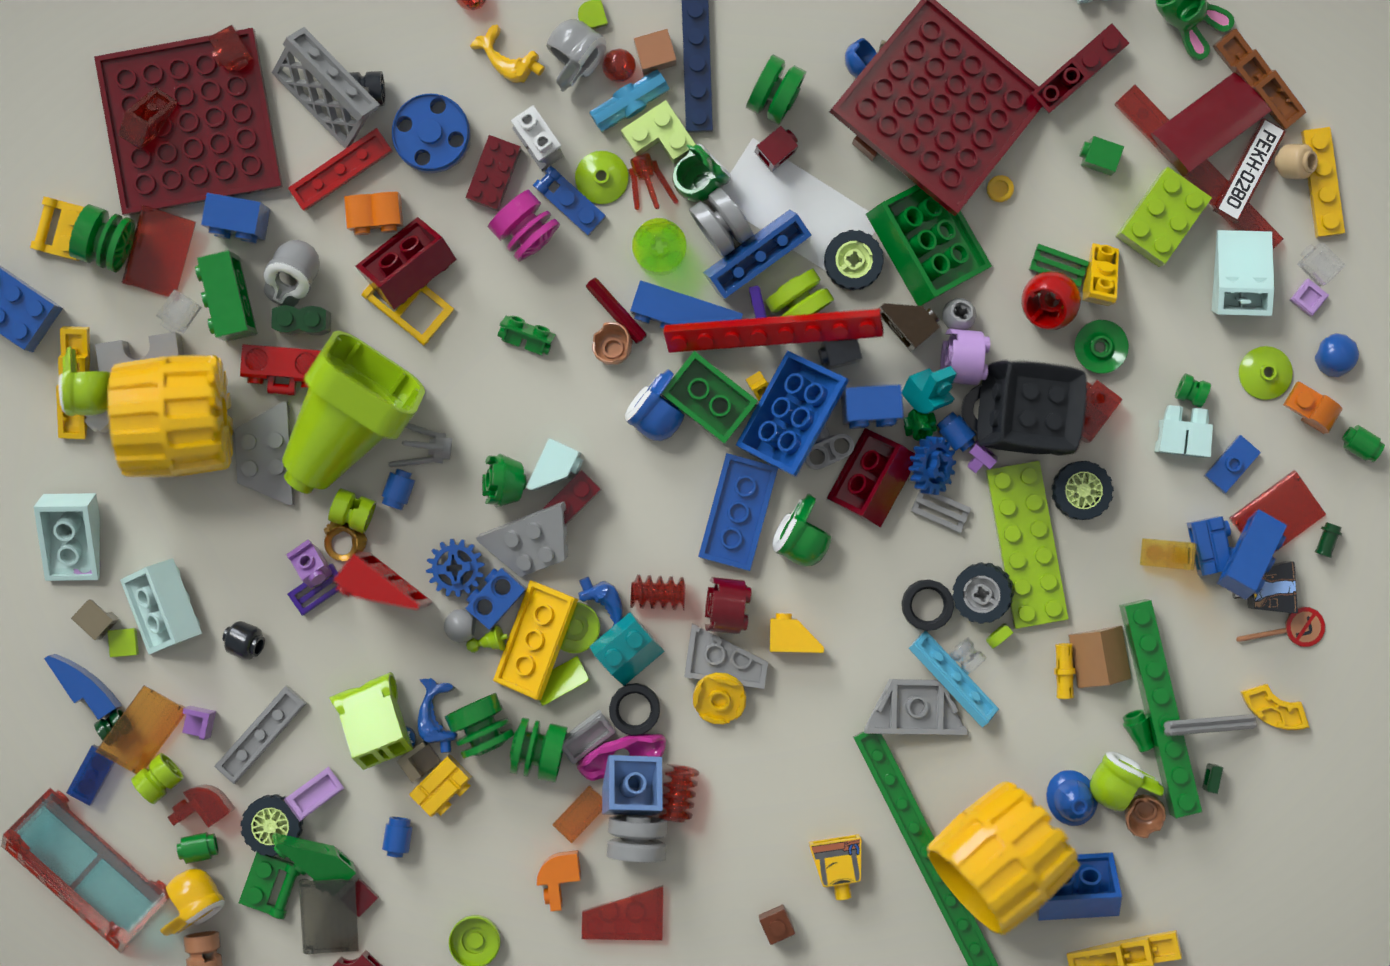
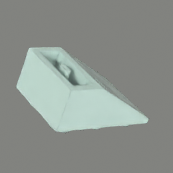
M1217 230L1212 311L1219 315L1272 316L1274 298L1272 232Z

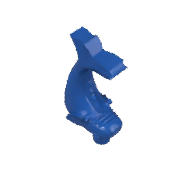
M589 577L579 580L583 591L578 593L580 601L594 600L596 603L604 605L614 622L613 626L623 618L621 598L614 585L602 581L593 586Z
M432 678L420 679L426 688V695L418 714L419 736L428 743L440 742L441 753L451 752V741L457 740V733H451V731H447L442 725H439L434 715L432 700L436 695L450 692L455 687L450 683L437 684Z

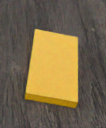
M530 580L493 681L533 699L541 700L578 599Z

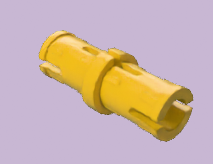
M1055 644L1056 668H1054V674H1056L1057 680L1056 698H1074L1073 674H1076V668L1073 667V644Z

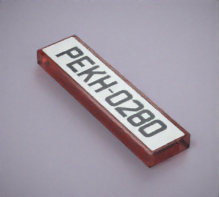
M1265 118L1259 121L1213 209L1214 212L1235 224L1240 221L1286 130Z

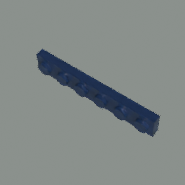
M682 0L686 131L688 133L713 132L708 0Z

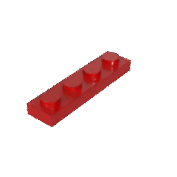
M375 128L288 187L302 210L306 211L393 151L380 131Z

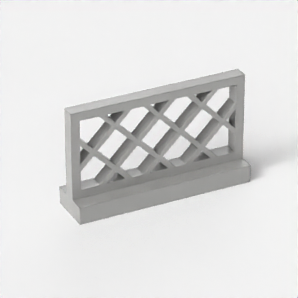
M303 27L286 37L283 42L285 49L271 73L346 149L352 145L369 115L375 112L380 104ZM284 67H289L292 78H289L283 71ZM298 69H303L305 80L300 79ZM302 86L308 87L310 97L304 93ZM316 88L322 89L324 99H319ZM321 106L327 107L329 117L322 112ZM335 107L341 109L343 118H337ZM350 114H351L356 120H351ZM340 125H345L348 136L341 131Z

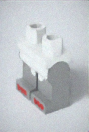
M534 105L511 120L514 125L512 129L525 148H530L528 152L541 171L564 156L560 149L562 147Z

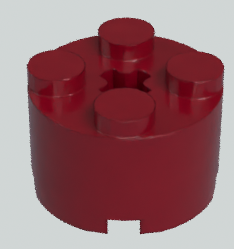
M711 577L710 582L714 584V587H708L705 604V617L710 618V624H705V630L740 634L741 630L746 631L748 627V614H745V605L750 603L751 587H747L744 580Z

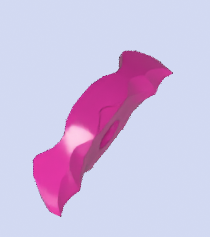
M662 734L628 735L606 742L578 761L577 769L582 776L590 781L604 778L608 756L614 755L616 750L626 749L629 751V756L662 757L666 747V739Z

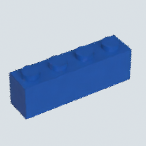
M789 209L703 273L717 294L725 299L812 235L799 215Z
M642 280L639 282L630 312L635 314V320L647 324L650 323V320L661 323L660 328L664 329L665 325L742 319L743 313Z

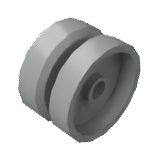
M719 187L709 194V203L715 212H712L703 202H698L689 209V212L714 249L724 258L734 250V243L728 234L729 232L736 241L742 244L753 237L754 233L739 207Z
M643 815L609 817L608 832L613 836L621 838H614L608 841L607 857L631 862L664 861L666 859V844L654 839L667 836L668 820Z

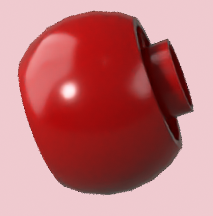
M1049 271L1036 275L1026 284L1021 296V305L1026 318L1034 326L1044 330H1058L1067 326L1077 316L1081 305V297L1077 285L1070 277L1060 272Z

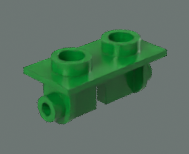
M505 316L499 325L501 327L497 335L502 338L501 341L520 347L522 339H526L527 342L524 349L541 356L549 354L550 344L556 336L547 327L530 325L518 316Z

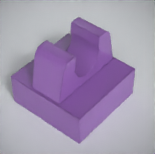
M977 440L970 448L969 453L974 457L970 460L967 467L975 474L983 465L991 469L997 462L998 456L987 447L980 446Z

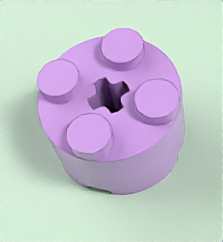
M948 329L945 334L950 335L948 341H943L940 370L951 366L957 373L953 381L956 384L978 385L980 380H986L988 365L984 363L985 353H988L990 349V337H985L982 331Z

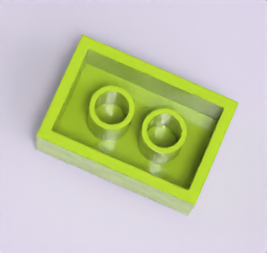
M1166 167L1158 175L1115 237L1156 266L1161 267L1166 264L1212 197L1171 168Z

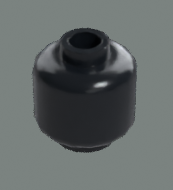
M243 621L235 622L231 627H227L222 637L226 652L244 660L257 657L262 652L265 644V638L261 629Z

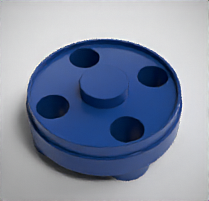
M432 93L415 96L405 102L395 115L392 125L394 147L407 165L421 173H439L454 167L461 161L470 147L471 130L469 121L461 107L446 96ZM444 102L446 104L445 110L440 114H435L432 111L434 104ZM403 120L412 121V127L409 131L402 132L399 130V125ZM455 135L464 137V142L459 147L450 145V140ZM422 153L430 154V161L426 165L417 164V158Z

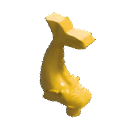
M492 25L485 36H476V39L470 45L472 49H483L497 72L511 82L524 83L531 71L540 76L545 70V67L538 63L539 55L535 51H530L524 58L518 57L516 60H510L494 51L493 46L501 30L498 25Z

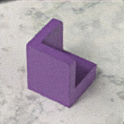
M195 706L185 707L183 714H186L182 733L199 736V739L202 740L210 738L216 711Z

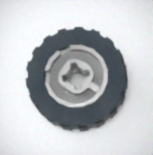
M979 562L968 566L956 578L952 589L954 590L952 597L955 601L956 609L961 612L960 614L963 617L968 618L971 622H978V624L991 623L1001 618L1011 606L1014 596L1013 582L1010 581L1008 573L1004 572L1000 566H995L989 562Z

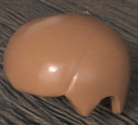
M606 322L598 332L594 333L592 350L599 361L606 365H616L625 361L631 354L633 341L624 326L618 322Z
M1145 794L1134 797L1124 812L1127 828L1134 836L1148 838L1152 832L1160 831L1167 816L1164 804L1157 797Z

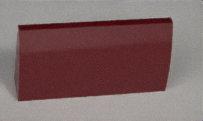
M1232 73L1150 135L1182 177H1184L1272 110L1246 81L1236 73Z

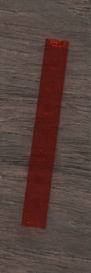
M1134 85L1114 105L1172 164L1150 135L1168 122L1169 119ZM1208 159L1184 176L1186 180L1212 197L1209 204L1234 230L1271 231L1273 249L1284 239L1248 201L1238 219L1219 209L1231 183Z

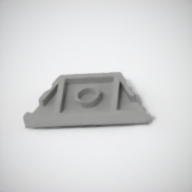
M285 401L234 429L237 483L287 505H294V490L284 479L287 469L282 462L290 439L289 402Z
M564 501L481 533L476 539L520 577L562 562L568 557V544L566 543L567 525L564 524L566 504Z
M889 679L864 728V733L967 735V730L960 721L957 707L951 700L949 691L938 680Z

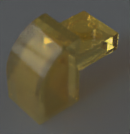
M1142 538L1140 565L1195 570L1197 543Z

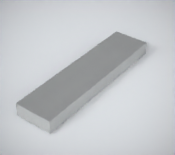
M286 685L214 767L235 784L307 702Z

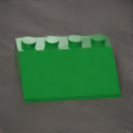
M917 185L881 202L866 213L868 220L917 306H922L992 267L961 210L957 215L953 216Z

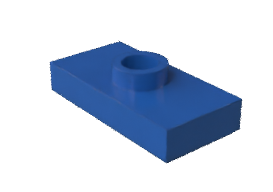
M1238 435L1204 476L1223 493H1226L1261 452L1242 435Z

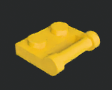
M43 196L41 204L44 207L35 241H31L30 249L79 261L76 258L70 257L69 241L74 224L84 207ZM56 208L60 209L61 213L51 246L45 243L53 212Z

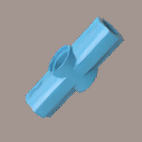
M656 69L636 83H629L612 95V98L589 113L600 131L604 132L624 118L629 119L637 115L647 107L648 103L669 91L670 88L662 74Z

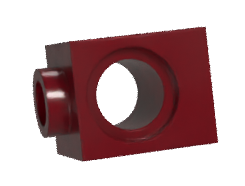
M780 126L756 145L754 152L767 168L773 172L796 153L798 140L789 129L785 130Z

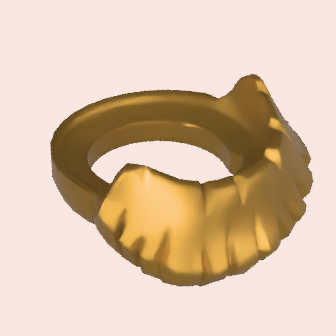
M330 522L324 528L326 534L324 540L325 550L335 560L347 561L354 553L363 552L367 545L365 533L350 529L348 523L339 525ZM342 531L347 532L352 537V549L345 555L336 553L332 547L334 536Z

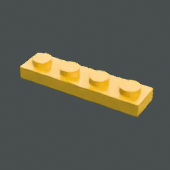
M1331 128L1303 130L1301 132L1302 144L1309 145L1318 158L1316 170L1307 178L1315 237L1344 234L1345 228Z

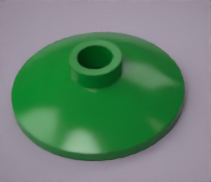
M1095 320L1083 326L1078 332L1074 344L1075 354L1080 364L1087 370L1099 374L1109 373L1119 368L1125 361L1129 349L1128 339L1123 329L1116 323L1108 320ZM1100 342L1104 345L1103 352L1096 351V343Z

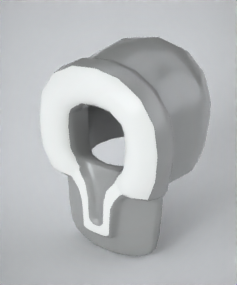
M577 19L562 22L552 32L546 45L548 50L565 64L556 80V83L561 88L560 91L565 92L580 77H587L593 73L602 61L606 51L605 38Z
M290 240L276 250L273 259L267 264L264 272V293L270 300L281 306L294 307L301 298L309 293L312 282L316 278L320 267L319 255L314 247L301 240ZM280 272L291 275L298 283L294 286L283 283L279 278Z

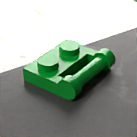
M256 852L238 903L267 913L272 917L285 919L287 913L285 908L296 877L300 876V873L293 866L294 863L275 856H263ZM283 870L287 873L276 904L273 905L268 902L279 872Z

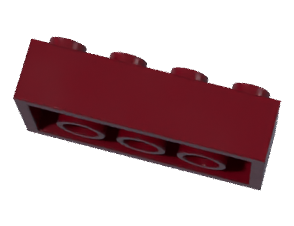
M489 135L465 198L499 211L522 150L521 146Z

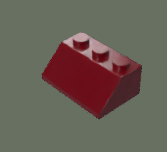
M417 217L355 267L377 294L390 307L395 309L399 305L404 304L419 289L424 288L438 274L447 270L457 259L444 238Z
M865 428L827 499L881 527L912 472L909 470V467L913 465L910 456H915V453L903 445Z

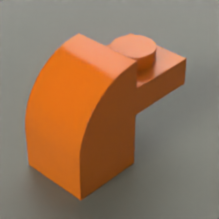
M1300 381L1296 382L1283 406L1302 416L1301 421L1323 434L1329 433L1343 410L1336 401L1327 395H1321Z
M578 850L553 854L546 859L540 868L537 876V886L548 885V888H544L545 905L550 904L551 912L562 910L561 883L575 882L581 879Z

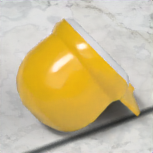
M189 869L178 874L168 883L166 891L180 915L161 928L160 932L164 936L177 935L191 925H200L206 922L223 908L225 899L219 893L216 884L206 871L202 869Z

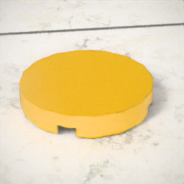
M712 673L698 681L693 692V706L703 720L712 724L724 725L742 715L746 707V691L743 684L736 677L727 673Z

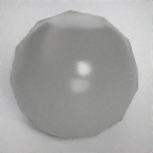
M955 298L949 301L943 309V322L949 329L968 330L975 323V307L964 298Z
M465 609L454 610L445 619V633L455 642H468L474 637L476 619Z

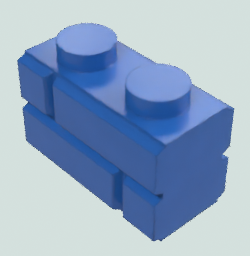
M1223 516L1188 522L1187 528L1197 574L1205 576L1223 572L1234 549L1229 547L1227 538L1231 536L1229 522L1227 520L1224 521Z

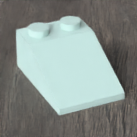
M96 493L43 494L34 506V514L45 581L98 580L100 578V516ZM73 569H78L82 573H87L91 570L92 574H74Z

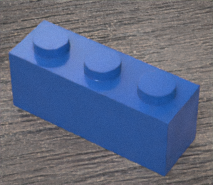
M1259 509L1248 518L1217 584L1245 600L1253 593L1258 594L1265 583V580L1262 579L1265 571L1268 572L1275 562L1276 558L1272 557L1275 550H1279L1286 539L1283 533L1287 525Z

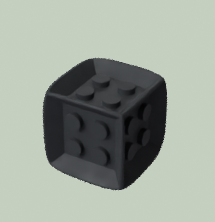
M1002 360L989 364L986 380L982 381L977 423L979 445L997 450L1027 454L1063 456L1076 453L1081 442L1087 399L1086 372L1069 366L1032 361Z

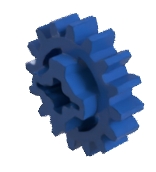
M926 436V439L919 440L920 447L914 446L915 456H910V460L913 461V465L909 467V470L913 471L910 480L916 481L914 488L920 489V493L939 495L940 491H946L945 484L951 485L950 475H955V471L952 470V466L956 464V461L952 458L955 451L949 450L951 443L945 442L944 437Z
M450 539V546L441 542L440 551L437 549L431 550L435 558L427 559V562L432 564V568L427 569L426 573H433L434 576L429 582L438 583L436 588L438 592L445 588L446 596H450L452 591H455L456 596L461 597L463 589L467 594H470L471 585L476 587L480 585L476 578L484 577L485 575L479 571L480 567L485 566V563L478 562V558L482 556V553L474 554L475 545L471 544L468 548L465 547L466 540L464 539L460 541L459 545H456L455 539ZM459 550L467 553L472 561L467 562L460 556ZM446 552H448V559L446 560V562L442 565H438L440 558ZM454 560H456L458 565H462V570L458 571V575H455L454 571L449 570V566L454 564ZM468 571H473L471 578L463 584L464 575ZM439 574H445L449 577L452 585L444 582Z

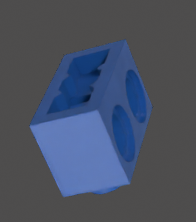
M504 567L500 568L499 571L494 568L484 579L487 582L481 591L476 588L466 599L469 604L465 609L489 630L495 626L527 589ZM500 579H506L510 583V591L507 594H501L496 589V584ZM482 599H487L492 603V611L489 614H483L479 611L478 605Z

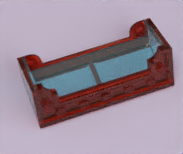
M49 788L3 834L1 847L121 954L169 901L170 897L166 891V885L160 880L154 882L146 879L69 810L70 808L67 804L69 799L59 790L55 792Z

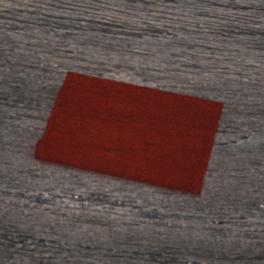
M142 205L122 283L175 299L196 222Z
M1293 470L1229 517V519L1241 534L1248 518L1258 509L1287 525L1283 533L1286 539L1281 546L1282 548L1324 517L1326 513L1299 474Z

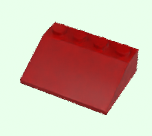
M370 552L354 553L333 579L338 584L337 590L348 598L352 596L415 610L430 606L433 602Z

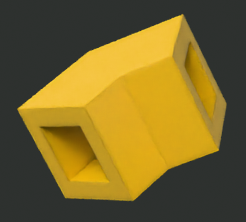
M758 371L745 379L754 396L760 401L769 384L762 373Z

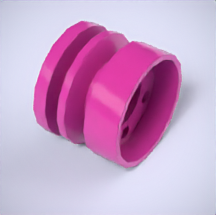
M529 189L516 196L504 206L487 226L500 241L509 236L513 237L506 248L511 252L520 247L514 254L518 262L523 261L542 249L551 240L553 234L560 226L556 219L547 222L551 216L549 211H545L538 216L535 215L541 202Z

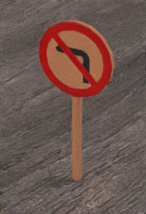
M1310 607L1298 608V613H1291L1288 616L1285 628L1239 636L1236 638V641L1242 642L1287 633L1288 638L1294 644L1301 647H1310L1322 639L1325 633V622L1323 616L1317 610Z

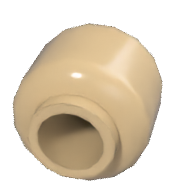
M1287 144L1279 150L1274 163L1278 173L1283 178L1306 179L1316 170L1318 158L1309 145Z

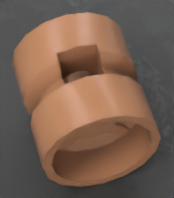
M218 931L197 932L183 937L185 952L190 955L186 959V966H223L222 955L217 953V949L221 947Z

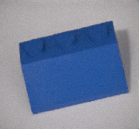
M1113 852L1078 854L1079 858H1076L1080 864L1078 871L1037 910L1038 921L1119 916L1122 894Z

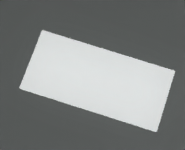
M752 138L731 171L730 181L721 187L739 207L746 221L760 230L789 209L797 213L812 236L795 247L793 251L825 271V251L834 237L848 230H861L872 236L875 233L866 216V213L869 211L789 160H786L771 172L754 152L756 145L760 143Z

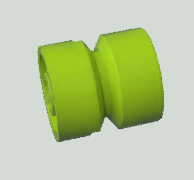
M340 488L332 502L328 520L339 525L348 523L350 529L364 534L372 520L376 501L364 496L356 498L355 493Z
M160 753L150 762L149 769H141L131 778V782L144 799L151 804H156L167 794L166 788L172 789L184 779V776L178 766L168 756Z

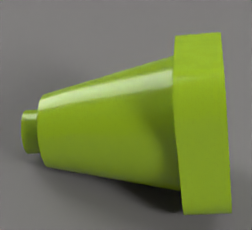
M343 331L333 332L305 375V381L309 388L282 458L283 465L287 469L284 479L295 490L305 494H310L314 488L320 490L327 489L384 437L397 439L421 403L425 394L423 385L410 372L357 337Z

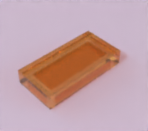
M589 785L552 825L567 840L573 843L602 812V796Z

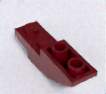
M1111 23L1035 89L1031 95L1048 114L1051 113L1128 46V40Z

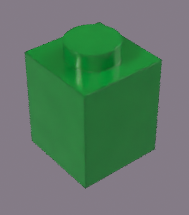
M1093 136L1089 142L1084 141L1079 154V157L1083 158L1081 166L1111 176L1116 172L1124 146Z

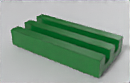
M1038 244L1029 270L1039 274L1050 271L1036 266L1037 261L1077 275L1076 280L1071 279L1079 288L1081 287L1089 261ZM1043 252L1081 266L1080 270L1040 256V253Z

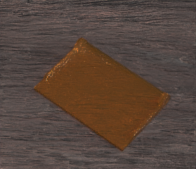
M144 685L96 752L137 774L141 769L147 768L185 716L183 709L185 707Z

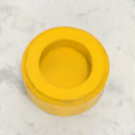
M1004 175L993 177L987 184V194L995 202L1007 201L1014 192L1013 182Z

